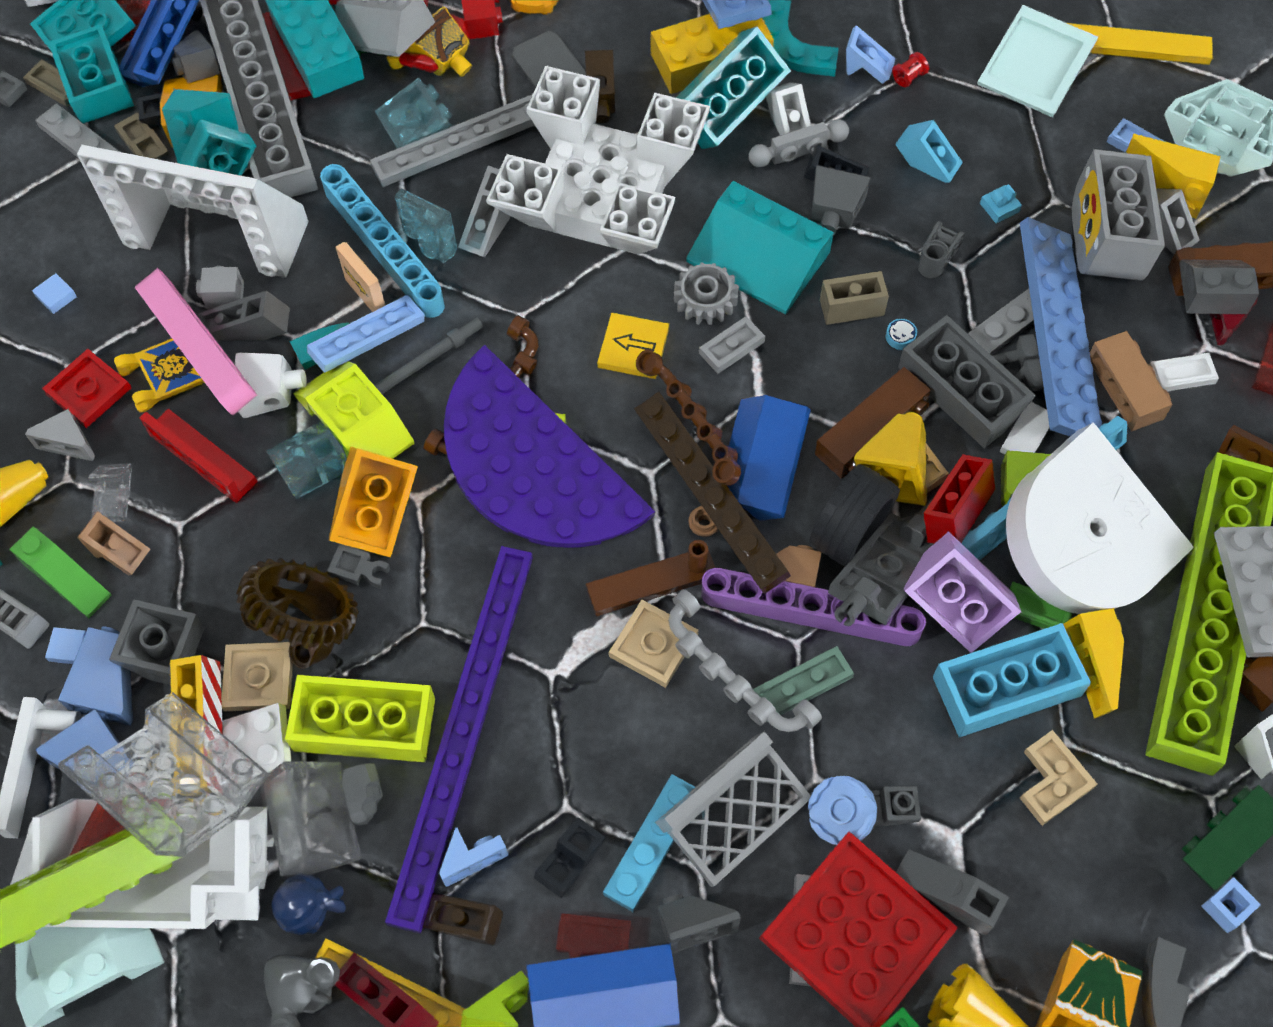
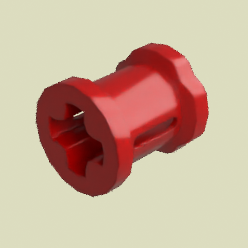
M914 52L910 55L909 60L903 64L898 63L892 68L893 78L896 83L905 88L911 85L913 79L919 75L924 76L929 72L928 61L919 52Z

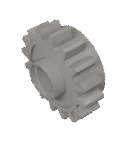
M700 263V265L694 267L692 265L689 266V270L686 273H680L679 281H675L674 302L677 303V311H685L686 320L693 316L696 317V324H700L702 319H706L708 325H712L713 318H717L720 322L724 321V313L732 315L733 306L738 304L739 286L734 284L735 276H729L727 268H720L715 263Z

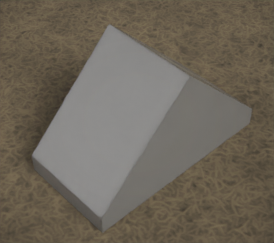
M69 409L26 431L25 435L36 449L93 461L95 458L87 439Z

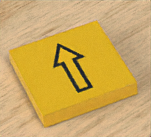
M611 313L597 362L598 368L656 379L657 375L647 376L639 372L636 368V359L644 350H652L662 357L669 332V323Z

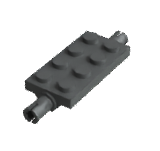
M927 500L926 505H923L918 513L905 518L890 513L830 584L828 593L843 601L842 605L834 613L838 622L841 623L848 615L849 617L844 622V625L851 626L860 613L863 612L886 625L909 596L904 591L907 581L924 552L934 545L927 541L923 514L932 500Z

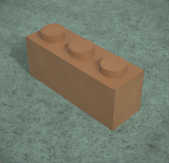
M1127 331L1094 342L1090 351L1093 369L1123 419L1127 421L1131 432L1164 420L1173 405L1170 395L1161 387L1156 379L1153 367L1147 364L1143 358L1138 343L1132 340Z

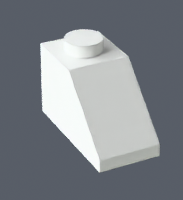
M790 82L777 86L766 96L771 119L780 136L811 126L802 84Z

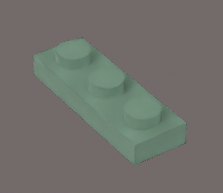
M838 646L753 690L761 698L764 697L769 700L775 707L776 712L782 715L792 710L801 700L809 701L852 679L854 672Z

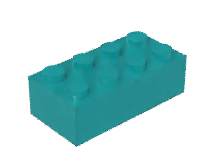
M266 0L272 23L313 98L365 78L359 54L328 0Z
M758 26L742 31L676 97L710 106V111L697 142L702 149L718 146L791 72Z

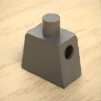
M817 166L813 187L811 219L821 223L822 227L834 232L833 235L836 234L838 227L851 228L866 200L870 177Z

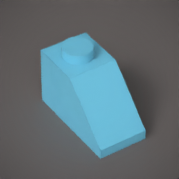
M934 120L909 125L895 144L910 166L945 183L951 181L963 163Z

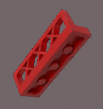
M167 409L157 420L148 412L139 417L151 437L235 503L258 482L251 472L170 409Z

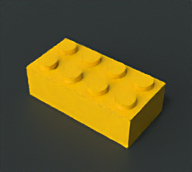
M707 14L652 31L651 56L670 94L683 91L742 31L758 26L770 44L774 46V39L762 17L758 20H750L732 27L718 29L711 15Z

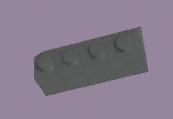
M948 315L903 348L898 368L901 370L905 367L931 389L929 397L984 449L1006 432L1035 398V394Z

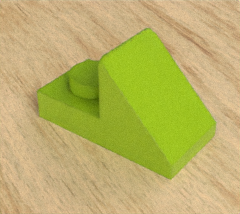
M519 971L462 1012L461 1027H518L517 1021L510 1013L519 1010L527 1001L529 982L525 974Z

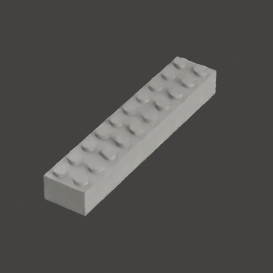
M200 0L227 92L230 93L239 131L251 135V138L257 145L249 161L253 177L290 198L319 190L258 0Z

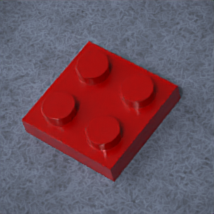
M87 349L42 389L64 410L69 409L73 417L87 428L127 393L131 386L127 380Z

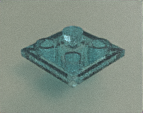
M321 421L266 450L296 500L341 475L347 460L344 450L331 430Z

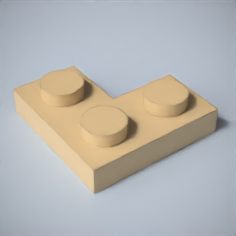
M1053 730L1024 751L1045 779L1025 792L1020 799L1042 826L1097 786L1096 781Z

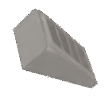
M0 589V606L6 601L0 609V630L27 649H30L47 630L49 623L38 613Z

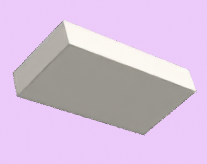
M1210 353L1153 361L1149 364L1153 367L1156 379L1161 387L1166 391L1216 384L1219 379Z
M1031 402L1019 416L1000 452L1006 454L1007 450L1036 453L1050 428L1047 409Z

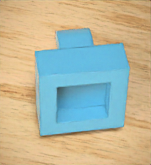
M1009 184L982 196L980 201L981 206L996 224L1019 213L1022 207L1015 197L1016 192Z

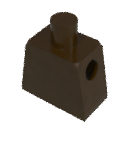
M613 50L585 51L586 76L600 79L596 123H606L610 120V114L615 113Z

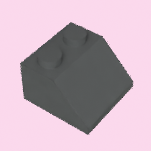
M1181 259L1179 262L1186 313L1248 314L1259 296L1255 268L1242 260Z
M133 599L109 660L151 681L171 685L170 660L194 656L205 628L195 613Z

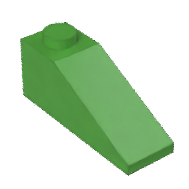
M34 526L10 548V551L26 568L88 619L112 596L109 591Z

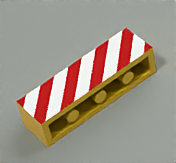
M203 655L170 660L175 796L199 799L225 795L220 662Z

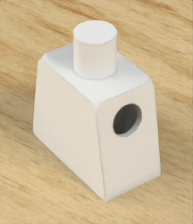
M236 353L235 366L257 394L254 399L238 411L243 418L288 407L291 401V389L304 388L307 385L305 371L303 369L292 370L284 356L280 354Z

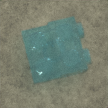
M419 77L375 110L397 149L453 127L449 121L452 114L443 103L438 104L436 101L440 98L437 90L431 83L426 86Z
M401 188L395 195V201L403 232L412 239L418 238L420 251L427 258L437 259L445 263L447 259H451L455 255L457 250L451 212Z

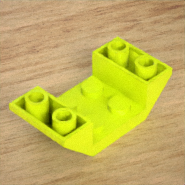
M347 361L326 373H322L310 381L306 387L294 392V396L311 416L316 414L343 446L346 457L348 456L350 446L394 459L415 444L392 405L359 367L352 362Z

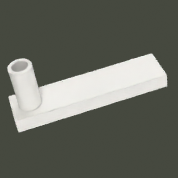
M23 697L0 793V835L4 838H18L37 757L36 748L39 747L42 731L65 730L82 718L80 711L48 710L37 698Z

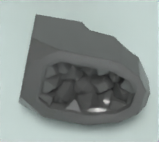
M364 763L346 768L341 772L342 785L350 818L353 824L358 826L369 823L377 812L378 802L383 797L375 764Z

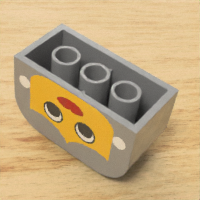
M1093 149L1076 185L1072 204L1077 265L1080 273L1139 281L1144 280L1148 276L1165 246L1151 156Z

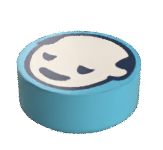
M906 319L892 321L886 331L887 343L898 350H903L917 336L915 325Z

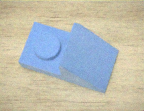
M855 26L852 29L846 47L847 75L863 68L880 83L889 80L896 58L858 26Z
M456 827L439 872L445 886L448 887L509 856L501 836L499 835L495 838L486 836L475 842L474 848L468 851Z

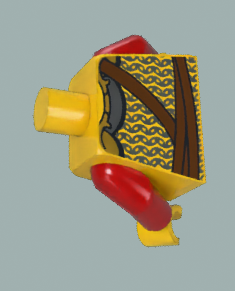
M442 6L432 15L435 23L399 57H386L392 69H400L403 66L433 72L441 76L451 67L460 77H463L472 67V64L464 57L470 43L465 21L450 14L448 9Z

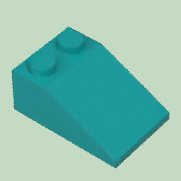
M102 24L48 42L69 103L80 122L84 124L134 106Z

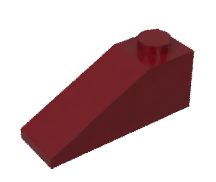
M355 952L340 969V977L335 986L384 1027H436L440 1023L417 1001Z

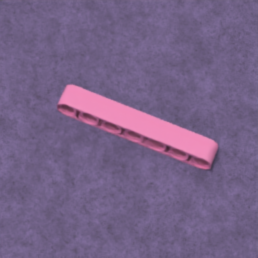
M156 268L135 286L137 292L208 388L230 414L235 415L257 396L254 389L177 288L159 268Z

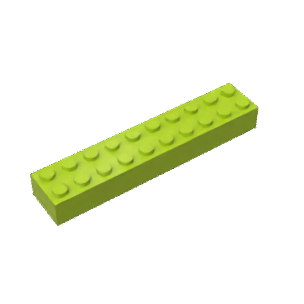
M1217 452L1205 470L1190 541L1194 548L1188 553L1146 748V756L1210 776L1216 774L1226 764L1246 652L1214 532L1220 527L1271 526L1273 516L1272 467Z

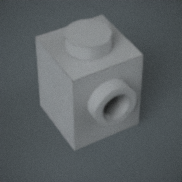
M215 266L213 268H202L201 280L196 282L197 296L202 298L207 309L243 298L244 282L238 267Z

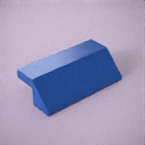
M151 0L119 65L125 80L143 87L160 83L174 54L173 48L179 44L199 0Z
M767 395L741 399L728 446L735 449L738 453L737 463L740 465L741 475L735 484L727 485V487L743 509H746L759 521L785 517L811 411L807 406Z
M670 944L527 965L534 1027H667L680 1024L677 984Z

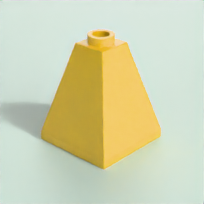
M914 412L897 414L856 453L854 461L856 466L861 464L871 468L899 487L900 492L896 501L925 506L927 502L926 431L923 418Z

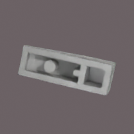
M487 166L458 248L482 257H486L511 217L487 204V197L500 170L491 166Z

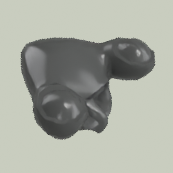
M277 955L268 959L264 968V984L272 1014L270 1027H300L297 1019L299 1013H314L326 1004H331L333 1001L331 995L332 987L339 980L341 972L337 963L326 957L307 958L295 955Z

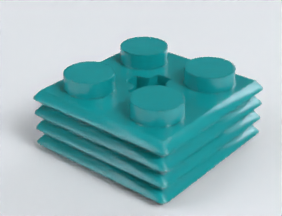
M199 120L179 164L242 176L257 145L249 134L205 120Z

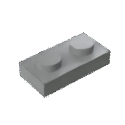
M745 316L699 347V354L719 374L765 342V335Z

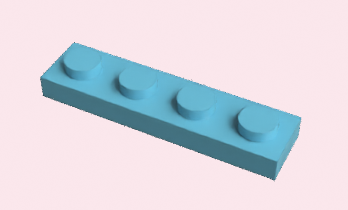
M671 774L603 891L604 896L631 912L635 911L674 843L668 832L663 833L655 822L692 791L695 786Z

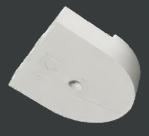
M1094 422L1077 430L1039 466L1028 473L1016 487L1008 506L1006 536L1010 554L1018 572L1026 584L1039 597L1049 604L1071 613L1082 614L1115 609L1137 601L1147 594L1194 548Z

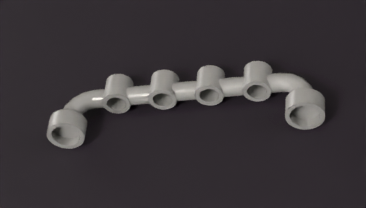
M682 589L673 598L675 606L670 612L668 622L670 630L679 639L675 644L677 650L688 659L695 654L702 660L703 663L699 666V669L709 680L713 681L719 676L727 684L723 691L731 701L738 703L743 698L751 706L747 713L756 724L762 726L767 721L780 731L793 732L798 731L804 726L812 729L822 719L818 709L805 699L801 700L793 708L795 717L789 719L782 717L776 712L775 707L769 700L764 697L761 698L751 688V685L744 677L736 675L720 655L715 652L712 653L695 632L689 631L683 626L681 621L683 615L691 618L700 609L697 599L685 589Z

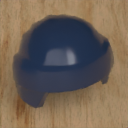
M303 873L293 875L285 880L273 895V915L278 925L288 933L297 935L313 934L322 926L326 911L345 912V904L340 899L344 894L343 887L339 885L331 890H327L318 877Z

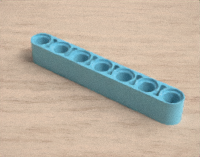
M331 164L323 168L320 178L328 200L405 295H408L425 314V317L434 318L439 316L443 312L445 304L441 287L436 279L341 165Z

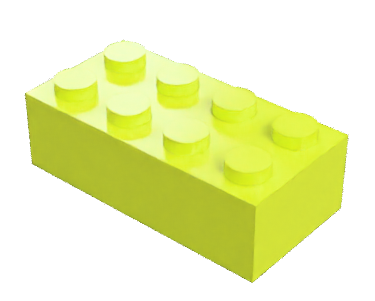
M297 675L285 740L293 752L426 762L435 696L430 685Z

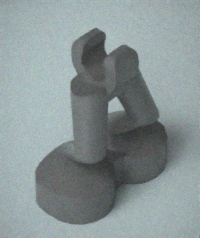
M1033 334L1020 336L1016 343V350L992 355L1002 365L1018 360L1021 369L1014 376L1020 382L1023 379L1026 387L1031 392L1044 390L1038 346Z

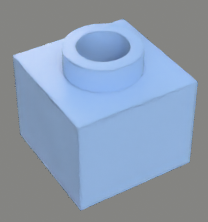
M1233 877L1201 906L1229 933L1237 928L1261 904ZM1222 903L1228 904L1231 912Z

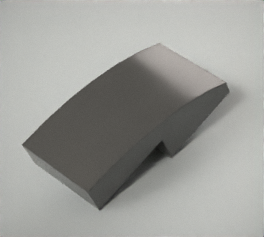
M887 786L881 790H870L877 804V818L873 827L921 821L917 786Z

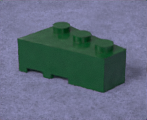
M1260 785L1251 789L1245 786L1233 797L1231 801L1235 805L1226 814L1220 810L1206 824L1210 830L1201 839L1195 835L1181 849L1186 854L1180 860L1212 891H1216L1273 835V797Z

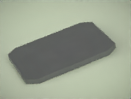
M547 31L513 47V59L535 88L545 66L586 76V71L558 34Z

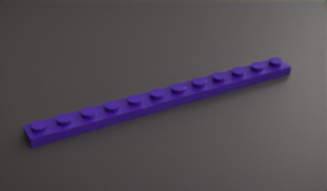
M504 546L500 548L385 920L388 926L421 934L532 563L533 555L531 552Z

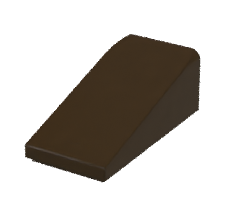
M433 893L423 928L494 946L503 918V911L495 905Z

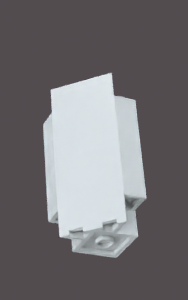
M72 798L32 817L11 884L149 817L158 815L167 819L182 856L172 862L173 866L170 869L159 874H152L151 872L139 878L140 883L133 888L125 891L117 889L106 895V900L92 908L82 907L72 912V917L67 921L55 926L48 924L44 927L205 929L214 920H258L260 911L259 889H264L269 868L267 847H273L275 835H267V807H235V800H176L175 804L171 807H159L147 799L125 801L122 799Z

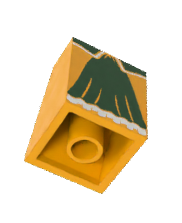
M1073 939L1061 958L1036 1027H1129L1143 971L1098 951L1090 945Z

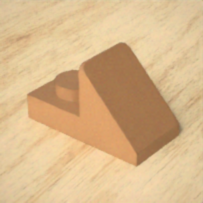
M98 511L77 537L94 557L105 558L127 575L134 573L150 551V548Z

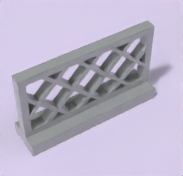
M765 731L751 738L655 822L663 833L668 832L711 887L719 883L804 806L811 797L770 746L773 741ZM765 756L774 765V779L758 777V762ZM751 769V776H745V774ZM738 780L751 782L750 800L733 799L734 783ZM757 782L774 784L773 803L756 801ZM780 785L791 786L800 798L792 805L779 804ZM725 791H727V798L720 797ZM713 802L726 803L725 822L708 821L709 805ZM733 804L749 806L748 825L732 823ZM756 807L772 808V823L768 827L755 826ZM779 809L786 810L779 816ZM702 812V820L695 819ZM688 824L701 825L700 845L689 844L680 831ZM708 826L725 828L724 847L707 846ZM731 828L748 830V840L745 848H730ZM755 831L761 832V833L754 839ZM694 849L700 850V855H699V856H698V854L694 851ZM706 851L723 852V867L715 875L706 866ZM730 853L737 854L730 860Z

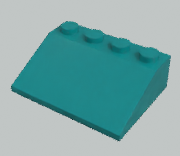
M732 181L714 206L691 248L686 262L693 266L700 265V263H715L720 268H727L728 275L735 276L734 284L739 286L738 290L786 315L830 254L834 232Z

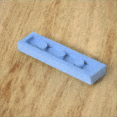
M405 295L308 344L307 353L321 370L326 373L423 323L425 314L408 295Z

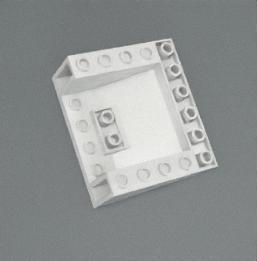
M81 145L77 156L123 245L132 249L142 248L150 250L170 204L179 208L187 207L209 214H223L233 219H238L258 272L270 277H287L308 224L303 204L255 178Z

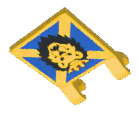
M173 339L134 354H122L114 358L117 371L121 376L131 374L140 366L152 389L133 393L132 399L139 412H145L159 401L205 383Z

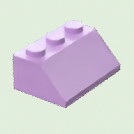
M947 532L924 552L904 587V591L971 653L1021 612L1015 594L950 532Z

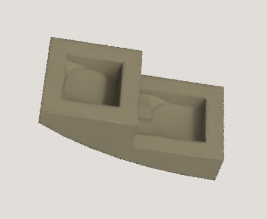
M138 112L114 125L115 130L134 155L160 159L169 154L154 130L150 129L147 124L140 122Z

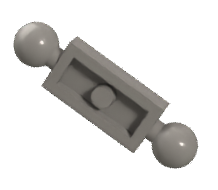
M836 119L831 121L828 126L821 122L772 138L770 147L762 144L755 145L749 152V160L755 167H764L771 159L774 165L789 162L797 157L813 153L817 145L826 148L827 140L829 139L833 142L844 141L849 134V127L845 121Z

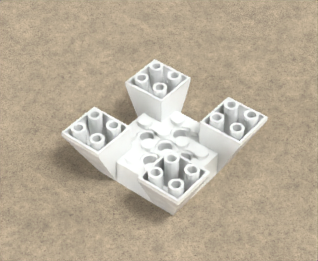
M545 66L526 110L551 151L545 164L506 154L487 197V204L531 227L638 255L656 249L675 203V197L662 194L664 187L693 155L710 111V106L654 93L637 135L596 124L600 79Z

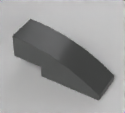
M1157 937L1148 944L1144 962L1142 1001L1145 1027H1181L1191 988L1179 984L1177 981L1187 948Z

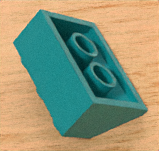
M174 89L162 108L178 164L199 120H205L239 131L230 93Z

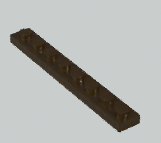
M657 392L634 408L763 594H766L791 576L727 485L719 483L714 479L712 464L661 393Z

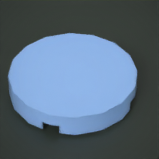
M836 776L823 780L814 789L808 802L811 827L820 838L831 844L837 845L848 831L862 841L871 833L876 822L877 804L873 793L865 783L850 776Z

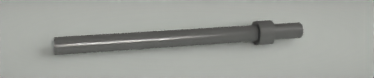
M476 317L460 329L454 328L445 334V339L374 386L381 394H384L451 348L457 349L466 343V338L483 328L481 321Z

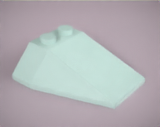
M1225 79L1176 98L1164 114L1176 145L1221 156L1217 169L1218 174H1226L1231 177L1268 167L1273 162V100L1235 82Z
M42 927L36 930L37 934L30 940L16 944V1000L26 1027H43L64 1016L62 1007L122 975L132 980L165 962L150 928Z

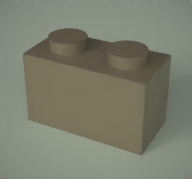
M882 271L823 280L820 303L826 325L884 316L889 295Z

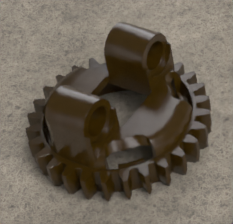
M279 558L277 562L268 559L265 563L259 561L256 566H250L248 571L242 576L236 592L238 595L236 602L241 604L239 610L242 611V620L247 628L252 631L262 630L265 635L279 642L288 639L290 642L288 651L290 660L300 669H306L328 658L335 643L340 645L343 639L347 640L354 630L359 613L357 609L358 603L356 600H353V593L347 592L346 585H339V578H331L328 571L323 573L317 570V566L314 568L306 566V562L298 564L294 559H291L289 562H285L282 558ZM281 579H286L287 581L301 584L305 583L308 586L306 591L299 592L279 586V582ZM289 604H293L313 621L301 620L287 615L286 611ZM337 614V618L332 620L331 617Z

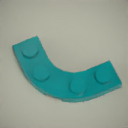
M768 0L771 5V15L762 17L774 39L773 48L789 69L802 73L835 77L839 48L810 45L793 37L788 28L791 0Z

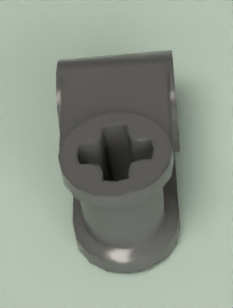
M937 221L922 248L918 263L920 274L927 278L939 277L952 257L958 252L965 233L962 231L957 233L944 227L942 222Z

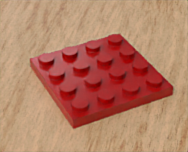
M848 831L761 934L759 939L855 1027H881L958 927Z

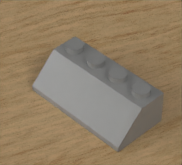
M339 0L336 3L335 14L353 46L358 51L399 57L435 23L424 0Z

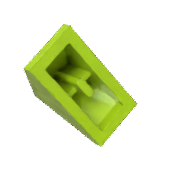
M1007 450L1001 464L1002 506L1007 504L1020 481L1051 454Z

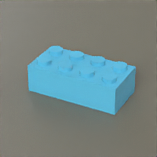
M1063 623L939 663L933 676L959 737L1079 698L1091 684Z

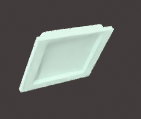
M1022 5L977 84L1053 117L1094 47L1098 36Z

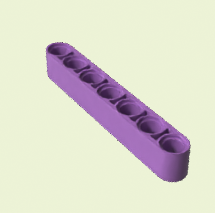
M722 568L709 569L702 578L701 596L703 601L712 607L896 645H915L919 641L926 624L925 616L919 609L901 605L886 625L872 623L869 620L870 616L861 612L853 625L845 626L844 622L847 618H844L840 623L834 615L836 609L842 605L843 601L828 593L829 590L783 581L766 594H763L750 574ZM712 584H720L724 587V589L721 591H713L709 588V586ZM744 590H750L755 593V596L746 598L740 593ZM774 597H783L787 600V603L777 604L772 599ZM813 603L819 607V610L810 611L804 605ZM911 623L915 626L916 630H905L901 624Z

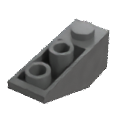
M910 849L896 871L901 878L932 905L984 936L993 929L1009 899L1007 895L980 879Z

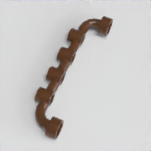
M520 315L513 319L507 330L508 337L517 342L524 338L527 342L523 352H519L510 368L518 378L522 373L529 376L534 371L537 360L533 357L538 349V338L535 332L529 328V320ZM435 428L427 437L423 449L434 456L439 452L447 454L444 433Z
M652 350L642 351L636 359L637 370L647 376L658 375L667 385L666 392L668 396L676 399L682 406V416L694 423L697 428V437L707 442L713 450L712 457L716 461L712 470L714 479L724 485L735 484L741 475V468L737 463V451L723 444L721 441L722 431L719 427L707 422L705 419L707 415L706 408L693 402L690 398L692 393L690 386L676 379L673 373L663 365L662 357Z

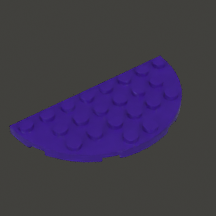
M484 345L472 356L463 367L450 392L445 411L444 440L447 458L459 488L474 508L488 521L503 531L529 539V542L551 547L573 548L598 545L602 541L619 535L624 536L655 516V510L492 351Z

